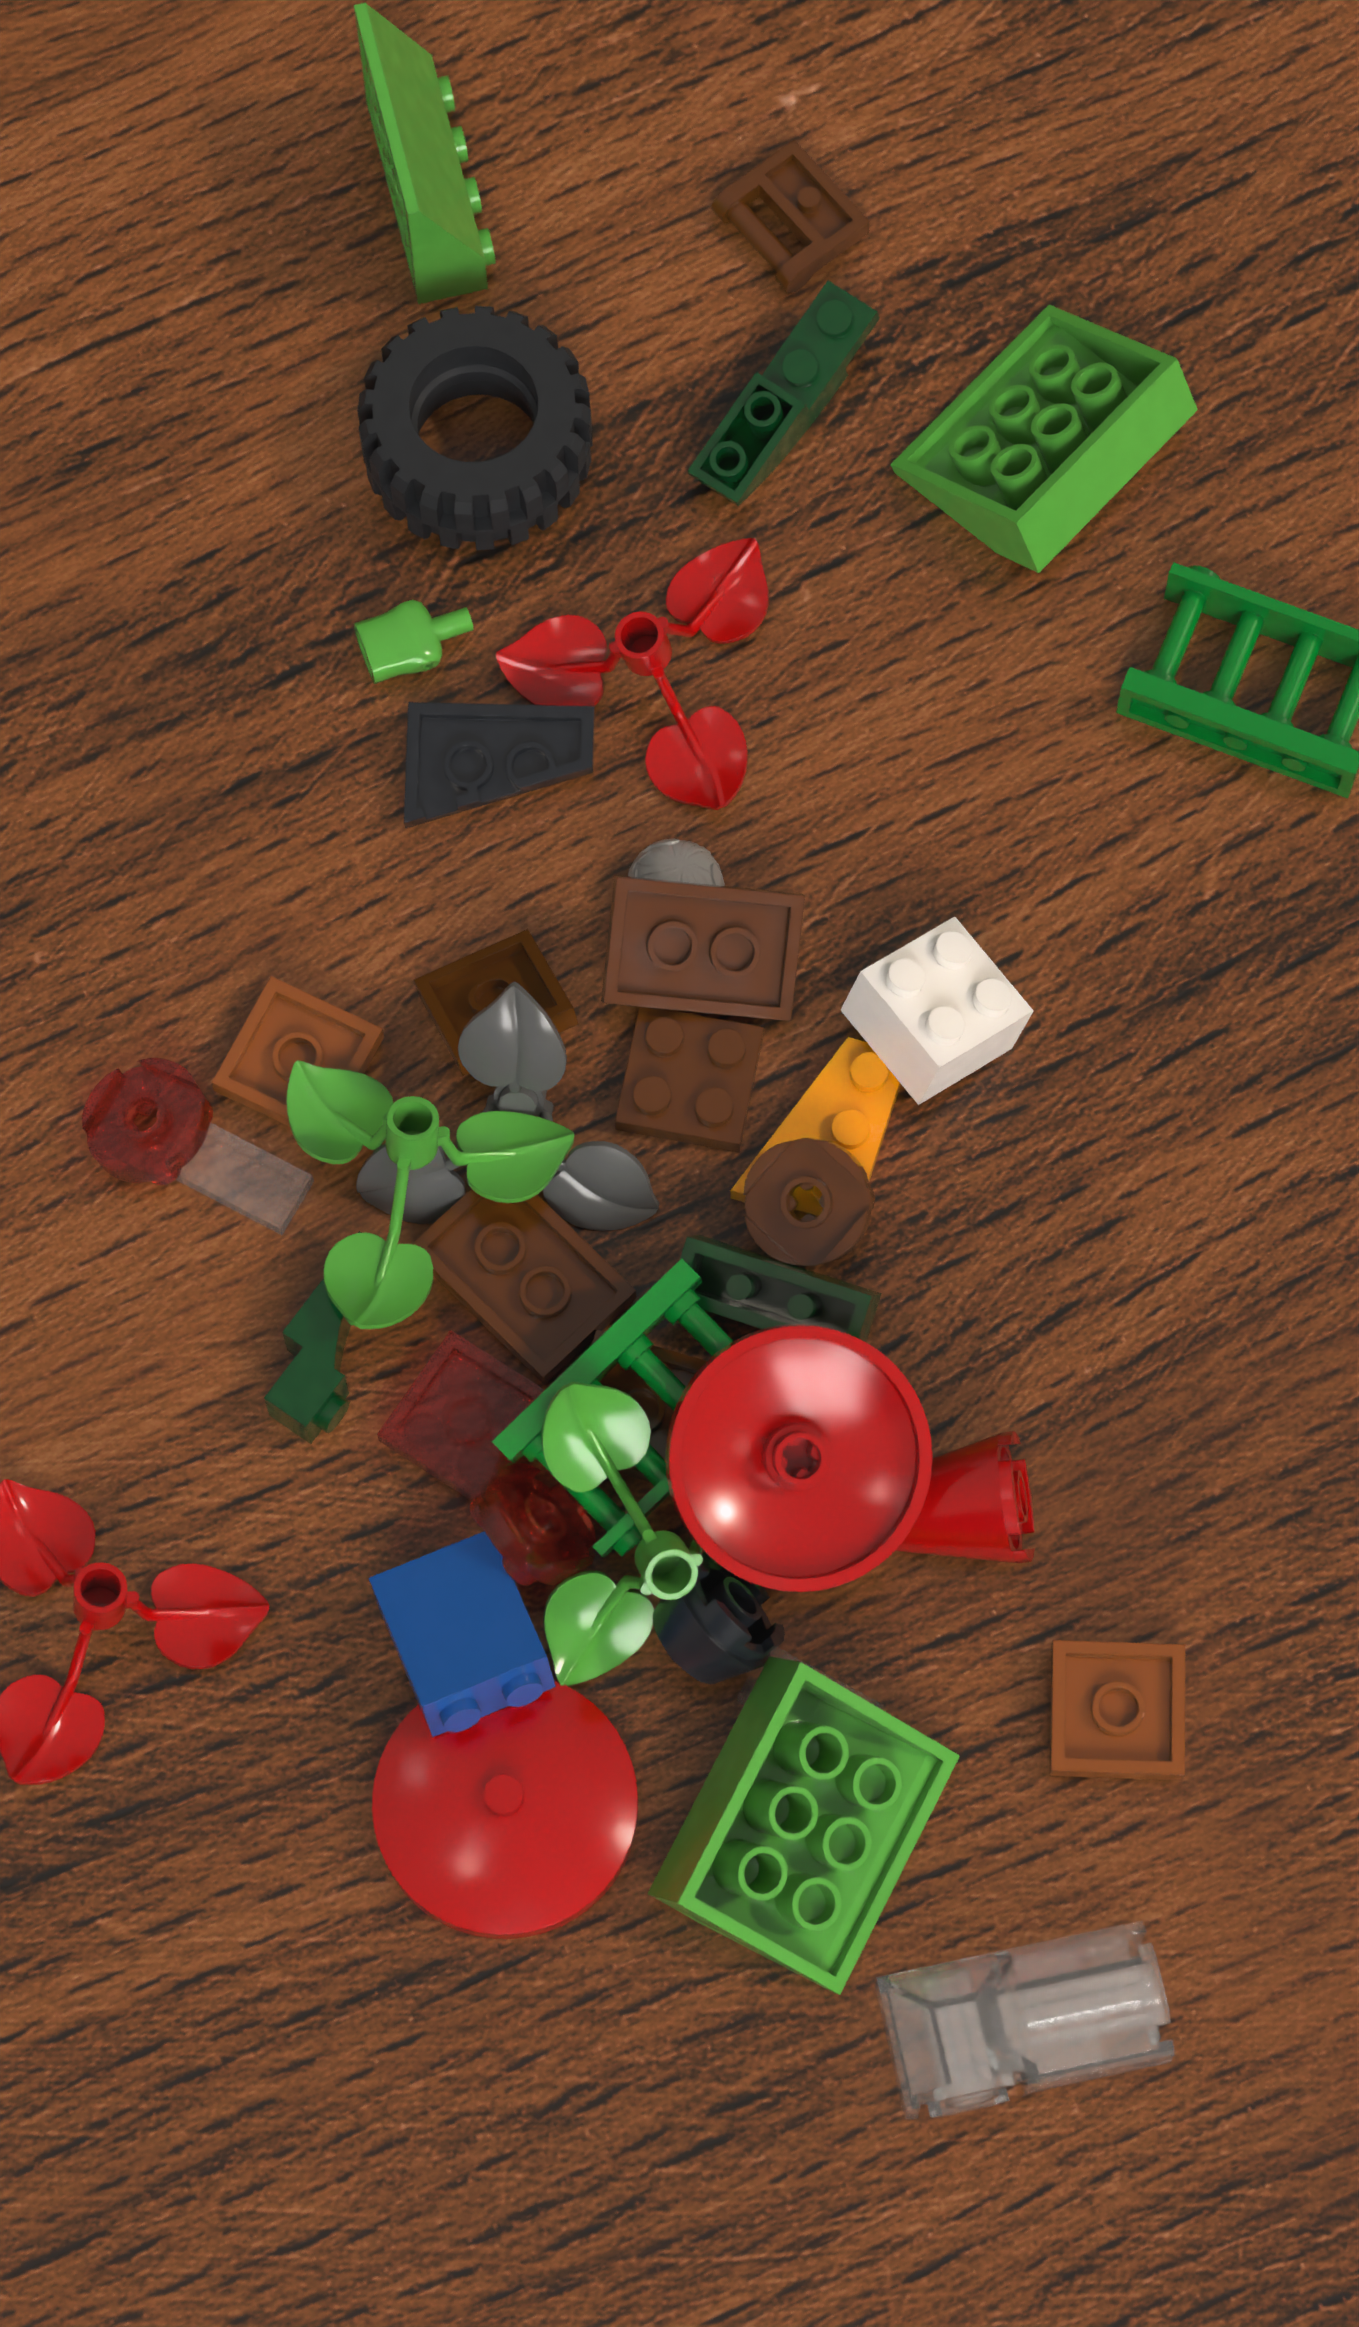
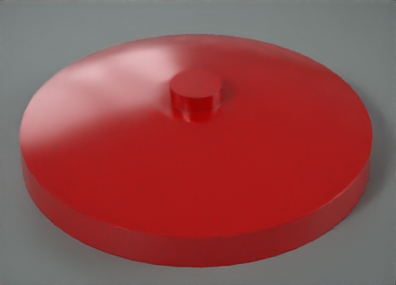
M804 1324L779 1325L747 1334L731 1342L705 1362L692 1377L675 1407L669 1426L665 1456L666 1476L675 1509L682 1524L698 1546L716 1563L732 1574L765 1588L788 1592H810L834 1588L867 1574L885 1561L906 1539L922 1511L929 1490L933 1459L932 1440L923 1406L915 1390L898 1367L882 1352L852 1335L827 1327Z
M554 1680L556 1687L543 1692L532 1703L520 1707H505L481 1717L474 1726L460 1732L447 1731L435 1737H432L418 1704L398 1725L387 1742L377 1767L372 1791V1816L377 1843L388 1870L404 1894L418 1908L445 1926L466 1934L491 1939H517L543 1934L571 1922L590 1909L605 1895L623 1869L633 1845L638 1820V1791L633 1764L622 1738L606 1715L595 1704L566 1685L562 1686Z

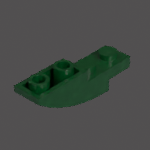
M827 280L764 373L761 375L756 372L688 469V474L737 506L745 501L789 454L847 378L846 367L879 321L878 311Z

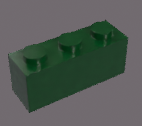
M702 1235L687 1236L680 1257L702 1280V1283L694 1291L701 1298L697 1304L705 1311L761 1329L791 1324L827 1327L867 1342L882 1293L792 1264H786Z

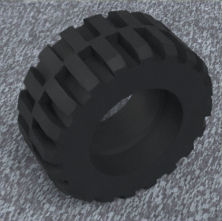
M475 306V313L459 314L458 307L441 310V319L428 323L426 317H422L407 325L408 337L404 340L398 335L393 336L381 348L383 362L379 360L371 362L365 374L364 382L366 389L359 394L358 417L364 463L366 464L368 480L374 494L382 496L384 509L395 520H402L407 516L409 531L423 539H428L433 532L440 536L441 546L455 549L460 548L461 541L476 542V550L494 549V540L509 538L510 544L514 545L529 539L528 529L532 526L537 525L540 530H545L558 520L557 505L559 504L563 508L571 507L580 493L579 481L587 478L591 464L590 447L593 446L590 394L586 378L579 374L578 360L571 350L564 346L558 349L557 335L544 325H538L535 330L529 328L528 316L514 311H508L506 317L494 315V307ZM470 395H489L507 400L523 410L533 422V427L529 434L517 447L498 458L481 462H464L447 458L431 449L419 437L423 424L433 412L452 400Z

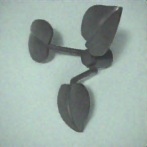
M512 982L492 1003L473 1016L465 1025L459 1039L458 1054L462 1065L470 1075L485 1085L496 1086L494 1094L488 1096L486 1107L482 1112L510 1111L538 1116L553 1122L552 1113L554 1105L545 1098L547 1090L555 1087L563 1077L567 1062L566 1049L555 1025L544 1009L517 982ZM590 1141L575 1146L569 1152L567 1160L564 1158L550 1183L543 1189V1195L548 1205L562 1219L577 1227L589 1230L609 1231L636 1225L653 1216L660 1204L653 1193L648 1174L638 1159L621 1146L607 1141ZM386 1143L377 1148L363 1163L356 1181V1190L366 1202L391 1215L397 1164L389 1158L386 1152ZM438 1146L435 1158L429 1164L409 1172L403 1221L416 1224H433L465 1195L464 1180L453 1170L459 1166L454 1165L449 1158H445L444 1151L440 1146Z

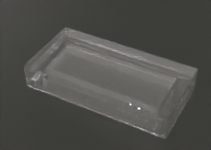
M203 1118L170 1170L173 1179L280 1235H283L314 1183L311 1174Z

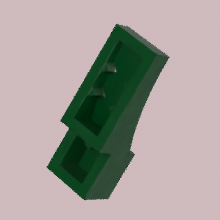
M324 1278L282 1332L287 1350L295 1355V1358L264 1397L269 1415L310 1444H312L321 1430L326 1433L333 1431L343 1419L350 1405V1401L346 1399L349 1395L345 1375L340 1373V1368L351 1325L328 1296L324 1285Z

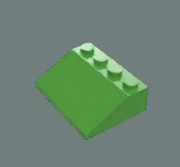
M367 3L354 5L366 103L417 302L422 304L488 289L486 266L496 264L495 254L488 228L477 230L473 215L482 212L475 177L464 179L460 163L469 161L462 127L451 128L447 112L455 111L448 75L437 77L432 55Z
M1048 305L890 465L896 475L995 553L1039 573L1198 409L1177 358L1052 305Z
M769 1656L766 1666L763 1667L647 1894L707 1928L840 1995L960 1755L804 1663Z

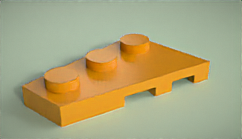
M847 1037L730 1190L731 1199L745 1202L746 1195H743L745 1180L752 1166L763 1153L777 1144L801 1138L826 1140L842 1146L860 1162L870 1181L901 1083L867 1042ZM800 1186L796 1188L792 1195L799 1203L794 1213L801 1219L808 1213L818 1217L823 1210L819 1203V1199L822 1196L821 1191L816 1186L809 1191L802 1189Z

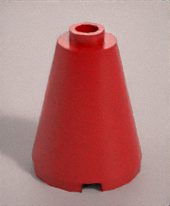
M1002 1432L934 1457L932 1459L929 1490L922 1511L906 1539L895 1551L1009 1563L1032 1562L1035 1548L1022 1549V1534L1035 1533L1032 1496L1025 1459L1012 1461L1009 1445L1021 1444L1016 1432Z

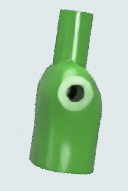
M416 600L403 602L379 616L354 623L358 645L373 684L398 675L415 674L436 667L442 658L441 641L474 630L472 619L466 607L432 618L425 606Z

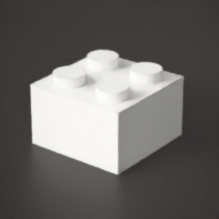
M953 917L860 971L841 1008V1012L915 1102L920 1105L1011 1050L1031 1017L1033 1009L957 918Z

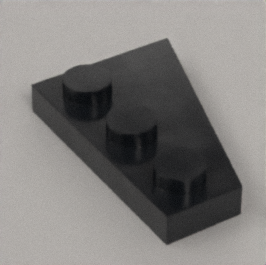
M408 702L404 805L405 829L593 773L594 706Z

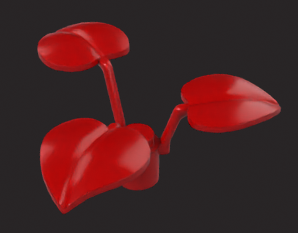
M755 538L739 539L721 544L697 556L676 573L667 590L666 607L669 614L675 620L688 625L670 623L666 617L657 618L648 612L631 613L625 616L617 625L615 641L609 644L610 654L605 660L608 645L604 634L598 626L589 619L578 615L557 616L536 625L516 642L499 650L496 653L497 662L512 687L532 705L595 706L601 700L604 692V682L601 673L612 672L620 658H623L626 666L633 673L640 676L653 675L677 725L661 728L654 734L648 744L645 764L650 780L664 796L676 802L711 810L724 808L735 798L743 784L748 764L747 742L740 725L734 717L718 706L701 708L687 719L664 672L672 657V646L667 634L690 638L701 630L708 640L719 644L734 643L752 634L761 625L769 606V590L759 544Z
M4 1479L0 1483V1581L10 1590L28 1597L39 1596L45 1593L56 1580L66 1588L74 1587L73 1611L77 1620L81 1623L68 1675L63 1687L49 1676L30 1675L11 1683L0 1695V1755L5 1764L9 1779L20 1785H40L54 1782L82 1767L98 1749L105 1728L104 1709L96 1698L74 1692L94 1630L112 1628L123 1618L125 1610L131 1609L145 1621H157L154 1629V1641L164 1657L181 1667L206 1669L225 1662L242 1647L253 1631L268 1615V1601L254 1587L235 1575L204 1564L189 1563L170 1567L155 1577L151 1586V1599L155 1609L149 1608L139 1600V1594L136 1591H127L126 1578L117 1567L103 1562L86 1566L94 1553L96 1531L92 1519L78 1503L59 1493L28 1487L15 1481Z

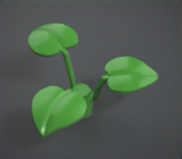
M299 1060L294 1063L287 1089L289 1125L297 1144L308 1155L322 1162L344 1164L353 1160L359 1154L363 1145L370 1150H376L386 1140V1152L389 1158L397 1164L387 1239L384 1240L378 1235L366 1232L352 1234L337 1242L329 1251L325 1260L324 1285L328 1296L347 1322L360 1329H380L403 1321L420 1308L432 1287L433 1264L430 1254L424 1248L417 1245L398 1244L410 1170H417L429 1164L435 1158L438 1146H440L454 1165H467V1182L474 1192L495 1202L516 1203L536 1196L550 1183L574 1143L573 1131L550 1120L517 1112L488 1111L471 1116L459 1125L456 1133L458 1151L450 1140L449 1128L446 1126L439 1127V1114L436 1107L424 1098L409 1096L393 1103V1098L388 1089L370 1076L351 1070L319 1067Z
M571 1382L562 1386L550 1401L542 1425L543 1455L554 1477L562 1485L575 1492L590 1491L608 1477L643 1537L635 1551V1564L641 1577L625 1575L615 1584L607 1574L601 1571L588 1570L566 1578L552 1591L543 1613V1628L551 1653L555 1675L562 1686H570L596 1678L632 1656L644 1644L653 1626L652 1616L654 1608L646 1595L653 1593L655 1596L665 1600H674L685 1596L694 1587L698 1577L697 1566L703 1562V1557L701 1556L702 1549L694 1540H692L690 1548L687 1549L683 1540L675 1533L653 1531L618 1471L636 1465L644 1457L648 1449L651 1429L643 1408L629 1394L616 1388L580 1382ZM631 1588L640 1589L641 1592L631 1590Z

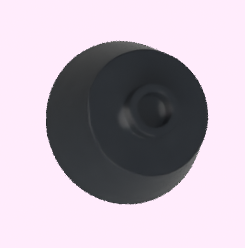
M704 1552L701 1554L703 1562L697 1566L698 1577L692 1590L678 1599H660L653 1611L652 1620L656 1634L671 1659L695 1679L706 1684H715L766 1666L771 1652L784 1641L785 1631L783 1624L774 1623L771 1626L769 1618L761 1607L770 1598L762 1586L750 1583L732 1574L714 1562Z

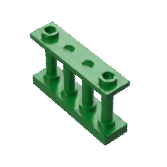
M1173 562L1168 575L1164 599L1178 604V607L1152 669L1143 672L1129 667L1121 686L1116 713L1348 799L1359 771V751L1353 749L1349 743L1359 719V630L1221 580L1215 572L1208 568L1197 565L1186 567ZM1201 613L1236 625L1210 691L1203 693L1178 685L1174 679ZM1259 634L1294 646L1267 713L1262 714L1238 707L1233 701ZM1317 655L1352 668L1326 734L1319 736L1295 728L1291 723Z
M680 1259L511 1422L492 1443L514 1464L523 1455L530 1462L537 1459L554 1477L547 1466L542 1449V1425L550 1401L562 1386L571 1382L603 1386L600 1381L617 1364L625 1371L632 1368L674 1411L686 1386L650 1350L654 1343L647 1335L666 1318L672 1325L679 1322L711 1356L733 1342L697 1304L701 1298L694 1290L702 1283L700 1276L683 1259ZM650 1443L644 1457L634 1465L654 1486L637 1503L646 1518L670 1495L666 1476V1460ZM562 1485L607 1532L592 1546L602 1557L605 1558L613 1550L623 1557L643 1539L629 1513H625L599 1485L587 1492H575Z

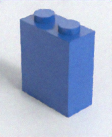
M492 1529L369 1578L379 1610L432 1737L447 1731L460 1732L474 1726L483 1716L508 1706L520 1707L538 1699L543 1692L556 1687L547 1655Z

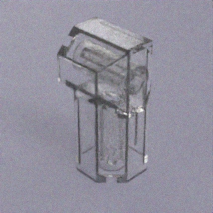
M1143 1921L876 1977L875 1989L904 2119H918L920 2105L924 2104L928 2106L930 2118L995 2106L1010 2101L1007 2087L1014 2086L1017 2083H1021L1024 2096L1040 2090L1170 2063L1175 2055L1173 2039L1159 2042L1161 2037L1158 2029L1160 2025L1171 2023L1169 2007L1153 1946L1151 1943L1140 1945L1147 1932Z

